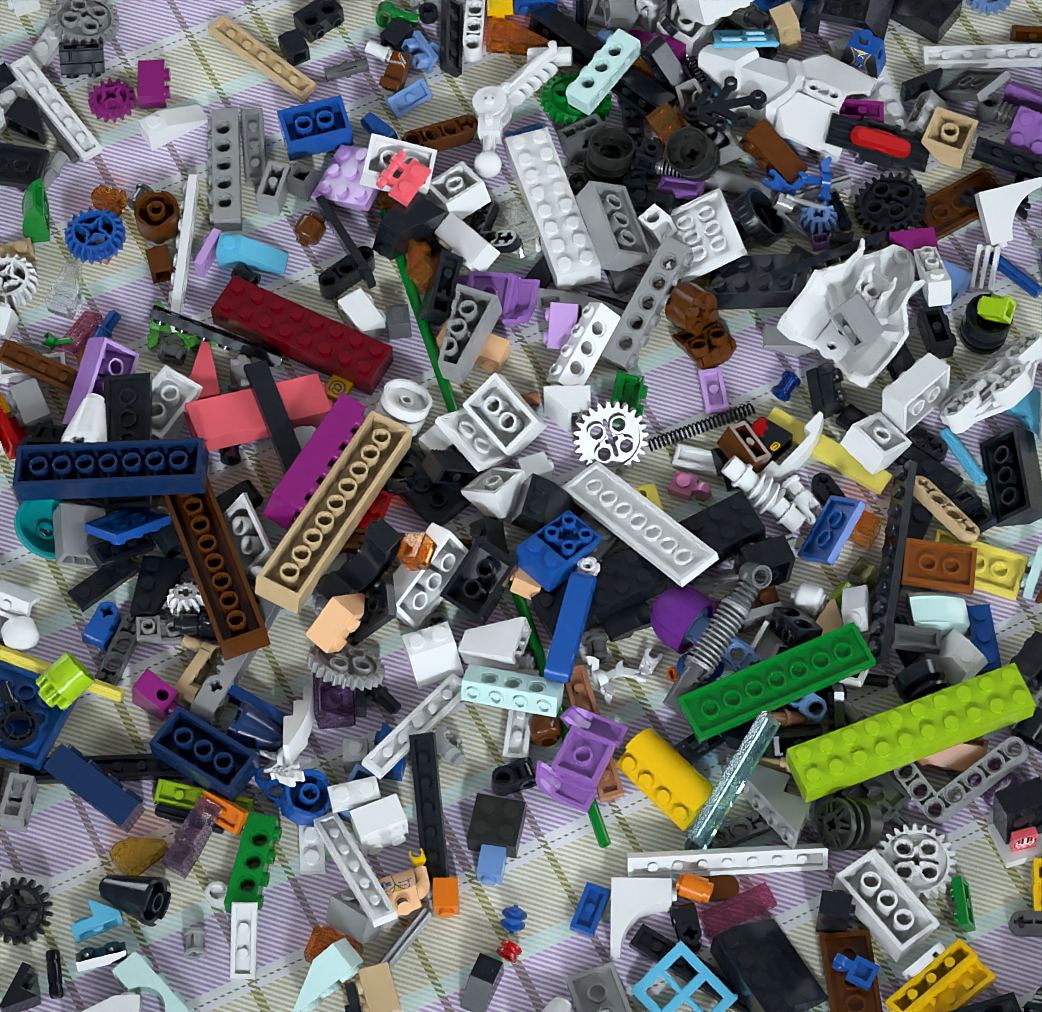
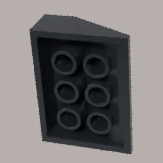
M774 919L737 925L713 936L710 953L750 1012H805L828 1001L829 997Z

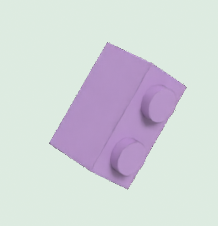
M551 302L550 307H546L545 321H549V330H544L543 343L547 344L548 349H561L567 343L571 336L572 328L578 323L579 304Z

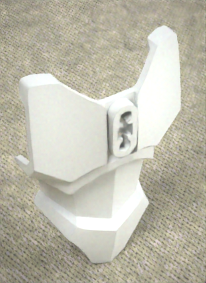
M707 45L700 51L698 58V67L710 76L721 90L724 87L726 77L734 76L737 79V89L732 91L726 100L750 96V93L757 89L762 90L767 95V104L761 110H754L750 105L729 110L735 113H746L748 115V124L756 126L765 119L782 139H790L824 154L825 158L830 156L832 158L831 161L834 162L839 161L843 148L825 143L831 114H839V110L848 95L863 94L869 97L876 84L873 78L826 54H814L803 61L790 58L787 63L761 58L755 47L714 48L713 45Z
M861 238L857 251L846 263L823 270H814L806 286L780 318L777 329L789 340L796 341L813 349L817 348L824 358L835 361L834 363L843 371L849 381L862 387H867L890 363L909 335L906 303L927 281L924 279L914 281L916 261L915 257L907 249L892 244L879 251L863 255L865 240ZM858 293L865 300L872 314L879 320L884 332L864 347L854 351L829 316V313Z

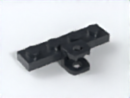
M633 169L628 170L621 184L626 187L634 210L644 213L653 204H656L670 216L676 203V195L648 191V186L645 184L647 180L646 172ZM633 176L639 177L638 179H632Z

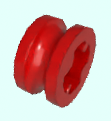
M502 940V947L496 950L497 954L511 963H516V956L522 953L521 948L509 940Z

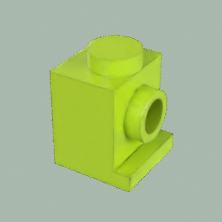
M992 294L991 297L982 296L978 301L977 313L985 320L1011 324L1017 302L1007 295L1004 297Z

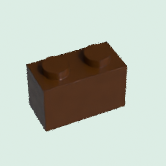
M745 420L728 426L717 441V445L729 460L733 456L738 457L744 464H751L753 466L751 470L756 474L761 472L772 457Z

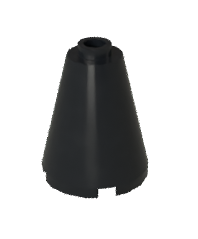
M109 874L99 884L100 895L103 899L149 927L156 926L157 924L154 922L157 919H163L171 900V893L167 892V885L171 886L170 882L163 877Z

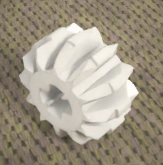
M195 581L190 584L186 582L182 585L175 584L174 589H169L167 605L173 616L179 617L180 614H197L200 616V612L206 611Z

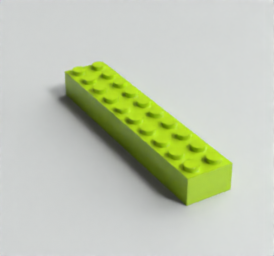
M1014 662L788 748L786 751V762L805 803L1030 718L1034 714L1036 704Z

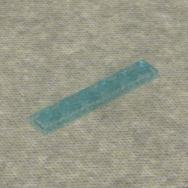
M761 710L686 835L698 848L707 849L781 724L769 712Z

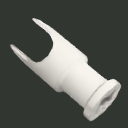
M793 475L781 487L786 489L796 503L795 507L806 516V521L810 525H814L816 519L812 512L819 517L823 508L811 491L805 489L800 482L799 476Z

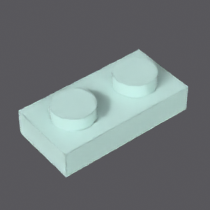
M1038 546L1036 555L1031 553L1027 565L1031 570L1029 574L1024 573L1020 586L1024 588L1022 597L1032 600L1042 570V547Z

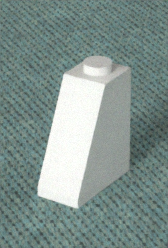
M518 617L465 630L463 638L459 640L457 650L465 664L517 671L532 630L526 617Z

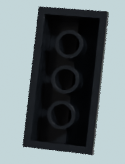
M1014 425L980 443L984 472L987 476L986 484L991 512L997 520L996 527L1026 525L1042 518V476L1034 433Z

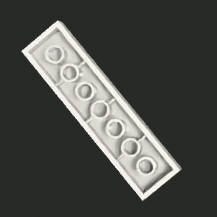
M545 127L505 138L507 159L556 289L565 291L601 281V264L548 128Z

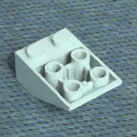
M346 938L331 944L313 960L292 1012L313 1011L322 1003L321 997L325 999L327 996L332 995L341 987L340 981L344 983L358 973V970H360L358 966L364 961Z

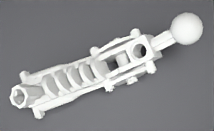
M552 40L548 42V47L528 48L527 64L523 65L505 82H502L499 87H483L474 94L472 103L474 113L476 114L475 117L478 120L477 131L480 144H483L482 152L474 160V169L479 176L489 179L499 174L502 161L499 155L495 153L496 144H502L503 132L510 127L514 107L522 104L551 77L560 72L562 66L573 65L572 47H557L556 41Z

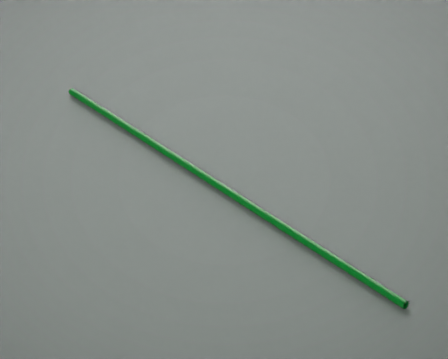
M388 209L382 210L379 213L381 221L389 212ZM404 254L396 258L395 261L447 411L451 413L459 410L450 381L444 379L438 366L440 353L430 324L419 320L422 301ZM488 517L498 521L496 517ZM509 581L508 583L509 589L512 586V581ZM511 592L519 617H526L532 630L528 643L532 655L535 657L540 677H544L547 658L526 598ZM561 704L557 715L559 716L562 729L561 738L564 742L570 729L560 719V716L565 712L563 704ZM595 798L588 811V816L600 848L609 846L611 841Z

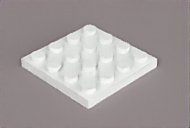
M720 187L672 210L670 217L677 231L670 237L690 246L694 256L689 268H685L682 273L681 283L689 282L748 254ZM640 225L654 258L661 244L647 234L642 225ZM670 261V262H668V263L666 264V267H665V268H666V269H672V268H674L675 265H676V262H675V261ZM659 281L661 287L663 288L665 285V281Z

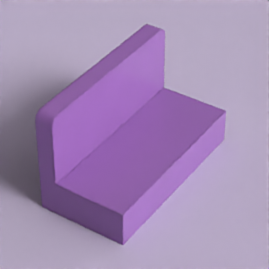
M1015 81L1007 84L1003 102L1011 103L1014 107L1015 105H1023L1042 114L1041 92Z

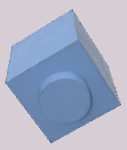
M481 845L476 870L477 881H481V883L488 886L502 885L507 860V850L505 847Z

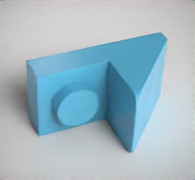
M87 899L93 916L81 918L70 927L76 942L80 943L123 925L124 922L119 910Z

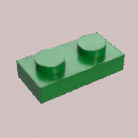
M962 876L951 878L953 887H950V895L956 905V910L953 911L955 923L966 933L976 931L969 883Z

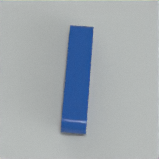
M574 571L570 574L545 666V679L569 683L571 680L595 591V575Z

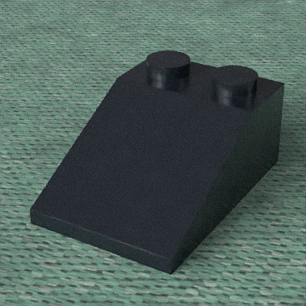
M894 0L890 19L938 44L960 17L963 0Z
M532 473L522 483L510 523L535 534L567 510H570L577 517L585 510L577 505L571 495L555 482Z
M478 536L439 596L485 625L498 605L519 561L481 536Z

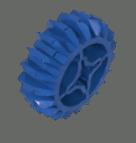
M99 206L96 211H92L89 207L88 212L84 213L80 210V216L73 215V221H68V228L64 232L65 244L70 254L73 253L75 259L80 258L82 263L89 260L91 265L94 261L102 264L103 259L110 261L111 255L117 256L118 250H123L126 231L122 220L117 218L115 212L110 213L107 208L101 211ZM105 229H110L112 231V234H108L107 231H105ZM79 237L83 238L84 244L78 240Z

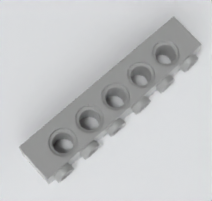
M238 108L212 109V118L208 119V131L212 132V136L208 137L209 150H212V155H208L209 168H212V173H209V186H213V191L209 192V203L213 205V210H209L210 224L214 223L215 228L222 230V232L241 231L242 187Z
M667 235L665 236L601 353L604 361L626 372L637 364L639 351L647 345L651 329L658 325L662 309L666 307V304L669 305L672 299L669 297L671 292L681 283L684 269L689 268L694 256L690 246ZM670 261H675V262H676V265H675L674 268H672V269H666V268H665V267H666V264H667L668 262H670ZM658 281H665V285L661 289H655V284ZM647 301H654V305L650 309H645L644 304ZM636 321H643L641 328H633V324ZM625 341H632L630 348H622V344Z

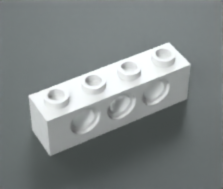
M589 302L582 310L580 320L572 328L569 340L561 348L559 358L550 368L546 381L552 385L560 386L584 385L621 317L603 303Z

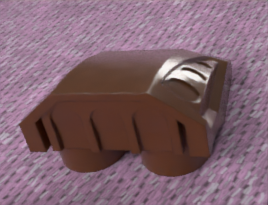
M717 320L711 322L698 336L685 330L671 335L673 342L696 363L699 369L704 370L716 368L728 361L737 348L735 339Z

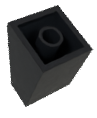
M418 194L415 195L408 207L396 201L380 222L372 249L389 260L396 259L415 250L431 234L435 238L437 237L434 232L442 223L446 210Z

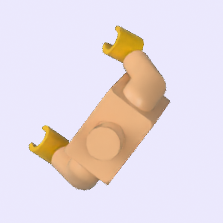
M420 848L421 854L418 857H413L412 851H409V857L412 864L416 866L415 869L411 868L378 879V882L397 911V916L408 915L411 911L422 907L421 899L426 896L430 889L427 868L423 866L426 862V857L422 848Z

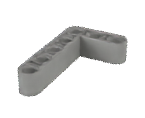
M1009 737L938 792H936L913 762L894 769V774L922 812L933 823L942 824L1022 764L1028 758L1029 749L1019 737ZM1021 745V751L1019 754H1010V750L1013 746ZM1000 760L1002 762L999 769L991 770L990 766L993 761ZM908 767L913 768V772L909 777H902L904 769ZM974 776H982V780L978 785H971V779ZM922 786H926L927 793L922 797H918L917 790ZM954 791H962L959 800H951V795ZM935 806H942V811L939 815H931V811Z

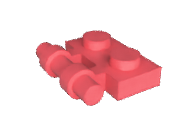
M399 150L397 155H393L389 160L390 164L386 170H382L379 174L376 186L383 189L387 184L391 187L388 195L408 207L430 176L432 170L414 158L409 164H406L403 160L407 154L403 150ZM396 170L402 172L398 179L393 177Z

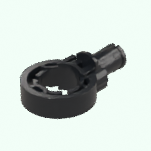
M5 681V689L1 682L0 699L3 704L4 713L0 706V740L11 748L20 749L28 747L38 737V717L34 711L26 706L25 700H20L21 711L11 681ZM25 720L29 724V729L25 734L18 736L11 734L10 739L8 738L9 731L7 726L11 722ZM32 723H34V724H35V729H34L33 733L31 734Z

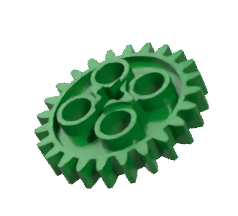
M570 71L569 76L561 72L560 77L554 75L553 80L549 79L547 84L543 85L540 98L541 106H544L543 112H549L548 118L555 117V123L562 121L563 127L588 117L587 114L568 104L566 96L568 85L577 79L580 72L574 75ZM607 94L590 115L596 113L602 121H605L606 116H609L611 110L612 95Z

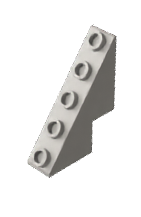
M727 755L726 762L721 767L723 775L733 783L740 794H743L752 807L763 816L767 824L773 827L782 840L792 849H795L807 821L812 801L805 803L802 797L786 792L790 775Z

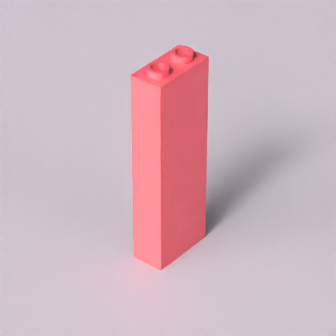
M317 373L275 383L293 429L298 426H319L333 406L332 400L327 398L326 385L324 381H320ZM251 388L185 403L184 419L191 437L204 438L208 451L270 437Z

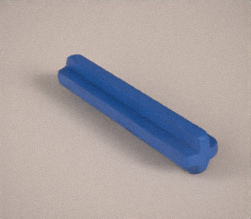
M990 253L989 264L991 265L993 263L994 253ZM1000 255L997 270L1033 298L1038 297L1042 292V287Z

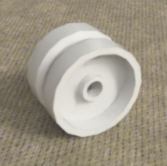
M394 379L385 385L375 412L412 429L413 437L418 435L424 426L426 417L432 407V398L429 392L421 385L406 379Z

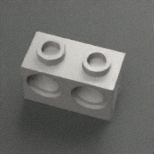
M10 772L0 806V825L2 829L26 833L39 789L34 776Z

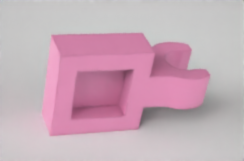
M676 470L668 487V493L689 501L692 495L708 501L711 495V491H709L711 485L704 482L698 483L699 477Z

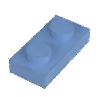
M420 78L384 101L394 118L397 119L434 96L424 79Z

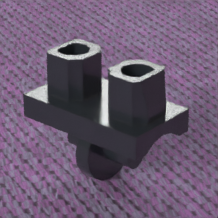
M692 733L676 744L674 748L686 761L693 765L724 744L725 740L717 734L698 742L696 736Z

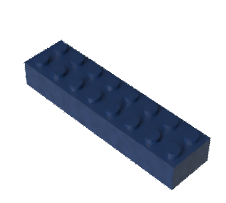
M204 438L17 446L12 486L19 501L206 493L209 451Z

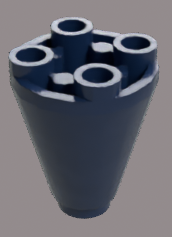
M243 700L226 735L253 752L260 753V750L277 752L279 748L283 747V729L252 703Z

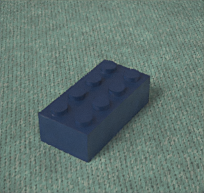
M179 705L149 742L153 756L204 788L211 789L232 802L236 800L261 767L257 753Z
M61 743L43 768L52 777L128 833L146 810L141 805L143 800L129 788L125 792L121 782L111 774L105 777L103 775L105 771L91 759L85 762L84 759L86 757L70 744L67 748Z

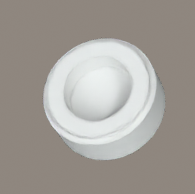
M222 881L211 882L205 889L207 902L213 907L224 906L228 885Z

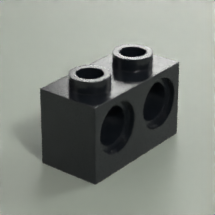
M314 0L293 14L295 28H298L309 43L322 38L327 32L339 27L345 21L343 7L336 0Z
M797 606L774 607L769 629L790 649L822 635L823 629L801 608Z

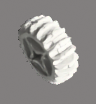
M7 254L6 258L0 256V302L14 307L15 310L18 309L20 304L26 306V300L32 301V295L37 294L36 287L39 285L37 271H35L31 262L28 263L25 257L20 259L17 254L13 258L9 254ZM17 273L25 277V279H20V277L17 276Z

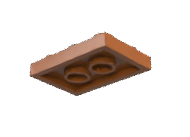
M906 538L901 584L972 595L975 582L977 548Z

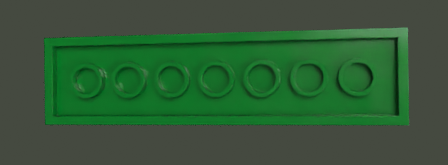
M852 622L677 698V702L698 742H701L876 666V660L855 623Z

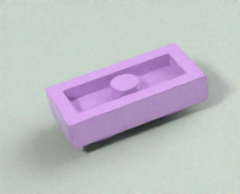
M213 227L211 233L205 236L202 249L193 258L196 275L205 277L216 258V248L222 230Z
M721 367L699 370L698 378L706 415L729 411Z

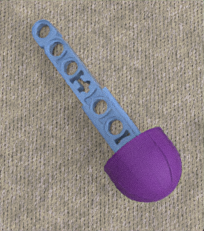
M676 586L669 588L656 598L651 608L650 620L653 630L663 643L677 653L684 654L694 644L698 646L696 641H701L699 637H703L702 632L706 633L704 628H709L707 623H712L710 618L713 617L716 603L691 587ZM738 637L732 638L733 642L729 643L730 647L726 648L727 652H723L724 656L720 657V662L735 672L765 660L755 653L756 650ZM733 650H742L744 652L743 658L739 661L732 660L730 654ZM815 693L803 697L800 701L789 703L791 707L798 708L800 713L813 721L823 720L828 712L826 702ZM814 703H819L823 706V711L818 715H813L809 711L810 706Z

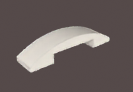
M819 411L804 427L806 439L780 466L772 460L763 470L766 472L765 478L769 476L773 478L772 484L778 483L793 474L810 457L823 431L824 418L822 412Z

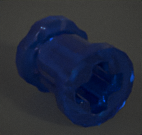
M784 371L780 382L771 389L772 394L784 402L789 401L791 398L790 394L794 388L801 384L799 377L790 371Z

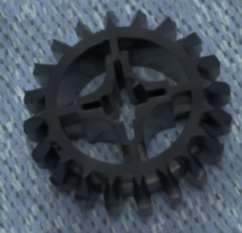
M21 877L18 883L16 878H11L10 886L5 881L1 882L3 890L0 889V937L4 935V943H9L12 939L13 945L18 946L20 940L23 945H28L29 937L33 941H37L38 936L36 932L44 935L46 931L42 926L51 925V922L46 920V916L52 917L54 915L53 912L47 911V908L53 906V902H45L50 894L48 892L41 894L44 886L39 884L35 887L36 881L33 879L27 883L26 878ZM20 891L29 892L36 900V903L26 904L24 898L20 895ZM12 894L10 906L2 910L4 901ZM19 907L27 908V910L20 913V916L10 914L19 910ZM38 911L36 920L27 929L29 917ZM12 918L15 921V925L19 927V932L10 930L4 924L3 919Z

